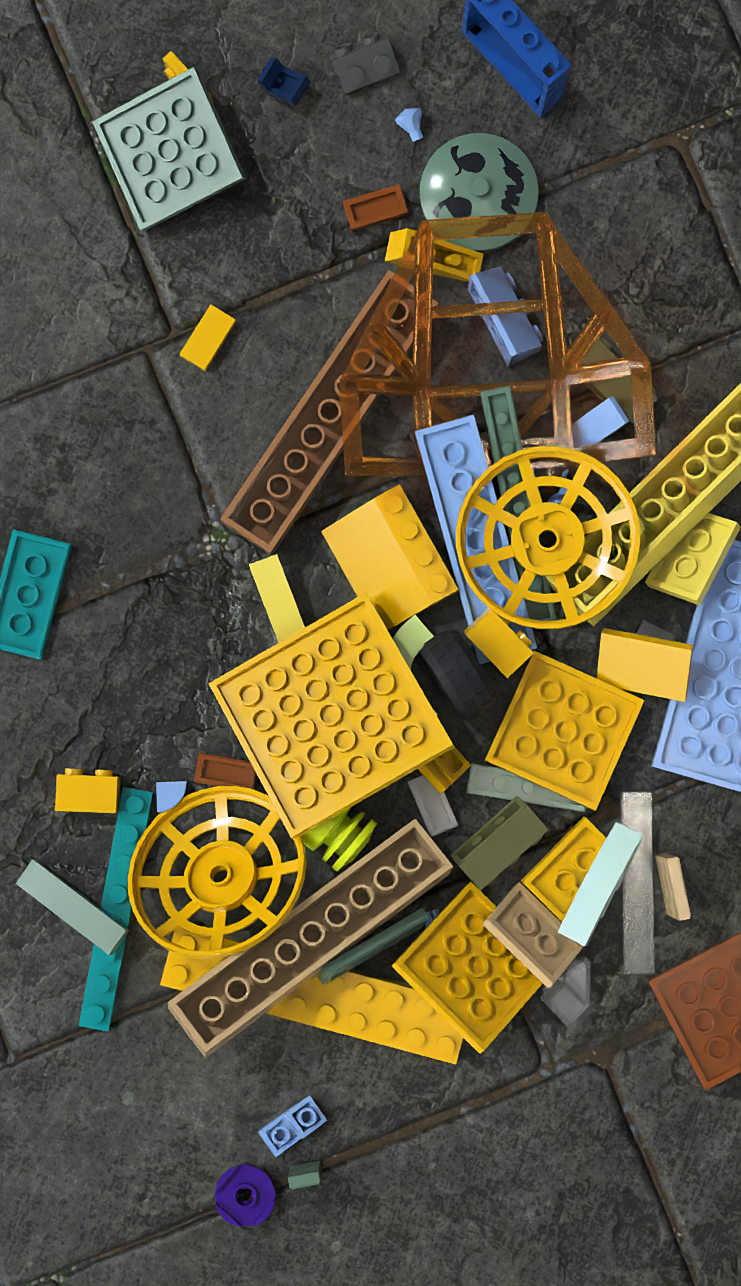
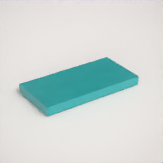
M13 529L0 577V650L42 660L72 544Z

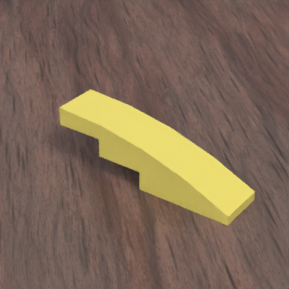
M276 554L249 564L278 643L304 629L303 620L278 555Z

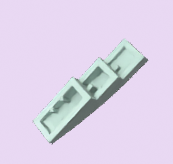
M619 822L614 824L585 876L558 933L583 946L588 945L600 918L604 916L615 891L619 889L644 835Z

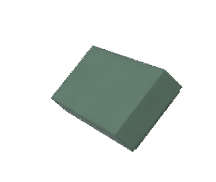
M320 1160L290 1166L288 1173L289 1188L296 1189L319 1184L322 1173Z

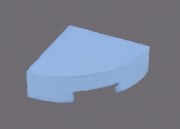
M187 781L156 782L157 812L167 811L180 802L186 792Z

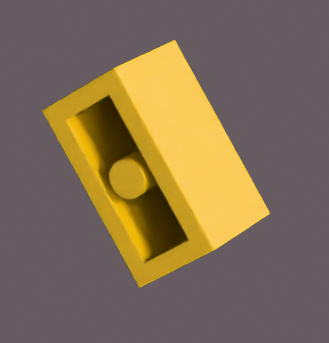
M487 608L464 630V633L508 678L534 654L529 648L532 641L521 630L515 633L508 626L511 621L502 618Z
M65 768V774H57L55 811L118 813L121 777L113 776V770H95V776L83 775V769Z

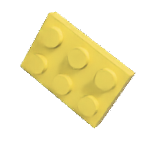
M708 513L652 568L645 581L647 586L701 605L741 528L738 522Z

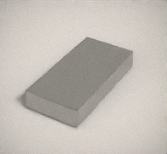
M424 775L407 781L430 837L458 826L445 792L440 794Z

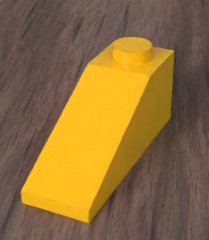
M406 228L390 232L385 262L414 271L469 282L471 275L480 272L484 254Z

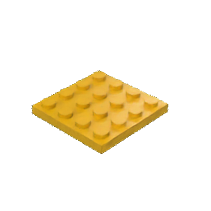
M534 651L484 761L596 811L644 700Z
M470 881L394 962L392 967L480 1054L485 1051L543 983L482 924L496 906Z

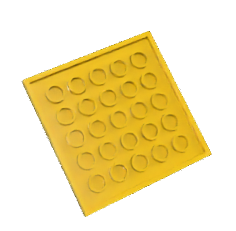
M366 593L208 683L293 840L454 748L452 741Z

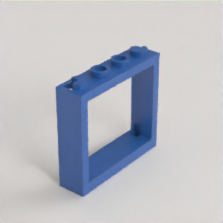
M465 0L461 32L541 118L562 99L571 64L513 0ZM474 26H478L481 29L476 36L470 31ZM548 66L553 70L550 78L543 73Z

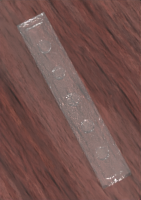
M620 792L621 824L644 835L622 881L623 973L655 974L652 792Z

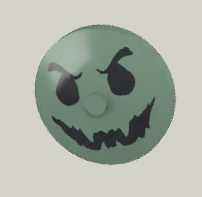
M487 133L462 135L442 145L429 159L420 182L421 209L431 230L442 240L480 253L501 249L519 238L529 226L538 202V181L534 168L527 156L510 141Z

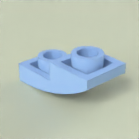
M612 396L568 427L566 431L579 452L586 453L606 437L623 427L629 420Z
M309 1095L257 1132L274 1157H277L298 1140L305 1138L325 1123L327 1119Z

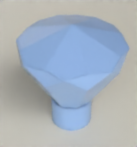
M421 108L405 109L395 118L396 123L410 134L412 142L423 138L420 130Z

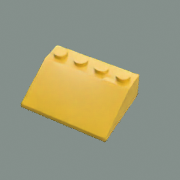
M400 484L375 497L321 531L357 597L364 593L368 595L388 631L409 620L414 615H418L454 595L459 590Z

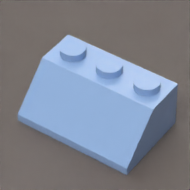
M500 266L471 275L467 289L507 367L540 352L542 347L540 342L543 341V337L536 325L531 326L527 318L530 313L524 300L517 299L513 291L516 289V285L510 273L504 274Z

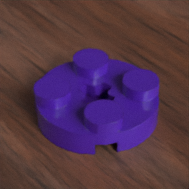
M245 1162L232 1166L221 1175L215 1189L217 1211L225 1221L234 1226L258 1225L270 1215L274 1207L276 1189L273 1180L259 1166ZM240 1188L252 1190L251 1197L253 1200L251 1202L248 1200L240 1202L238 1200L240 1196L238 1190Z

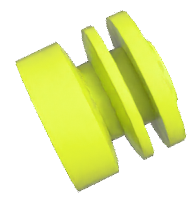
M351 807L302 835L304 844L312 851L316 850L323 843L328 846L322 858L325 862L334 852L340 856L332 865V868L337 872L356 858L370 841L373 830L378 824L371 819L362 829L358 823L366 813L361 811L351 819L347 816Z

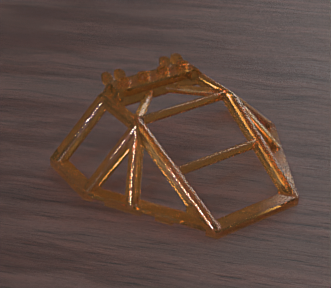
M547 212L421 221L415 236L339 381L345 476L427 477L417 439V457H363L358 394L413 396L415 431L433 426L432 411L444 422L459 419L437 400L438 398L480 396V391L508 385L511 386L512 394L545 391L518 422L520 437H522L552 403L554 437L521 439L523 450L538 446H558L577 450L595 458L601 463L656 455L650 360L636 344L630 331L605 295H602L593 282V278L570 249ZM536 234L542 299L432 306L434 240ZM558 264L564 269L594 313L567 352ZM414 275L412 361L386 327ZM544 311L550 379L430 387L432 319ZM605 330L625 356L581 364ZM376 346L379 347L400 376L362 375ZM631 375L635 438L573 447L569 385ZM480 437L489 468L494 464L490 441L485 442ZM536 458L530 460L534 477L535 470H546V476H554L553 469L580 466L579 463L561 458ZM545 486L547 493H554V486Z

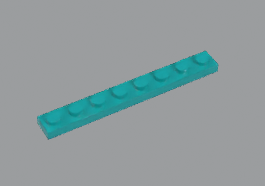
M123 787L101 909L129 929L132 913L128 895L129 866L135 847L147 829L154 792ZM127 934L112 955H108L95 944L93 945L79 1021L80 1027L102 1031L110 1030Z

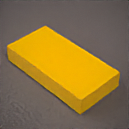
M210 304L180 352V357L206 371L235 325L236 319Z

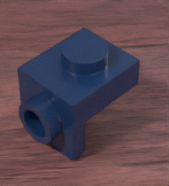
M275 57L270 58L258 78V83L269 96L293 106H297L311 83L306 75L284 67Z

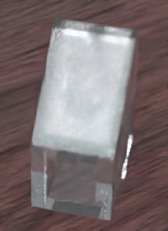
M584 955L580 959L575 957L566 968V972L551 987L547 988L544 986L541 989L544 992L540 997L542 1001L567 1027L590 1006L591 962Z

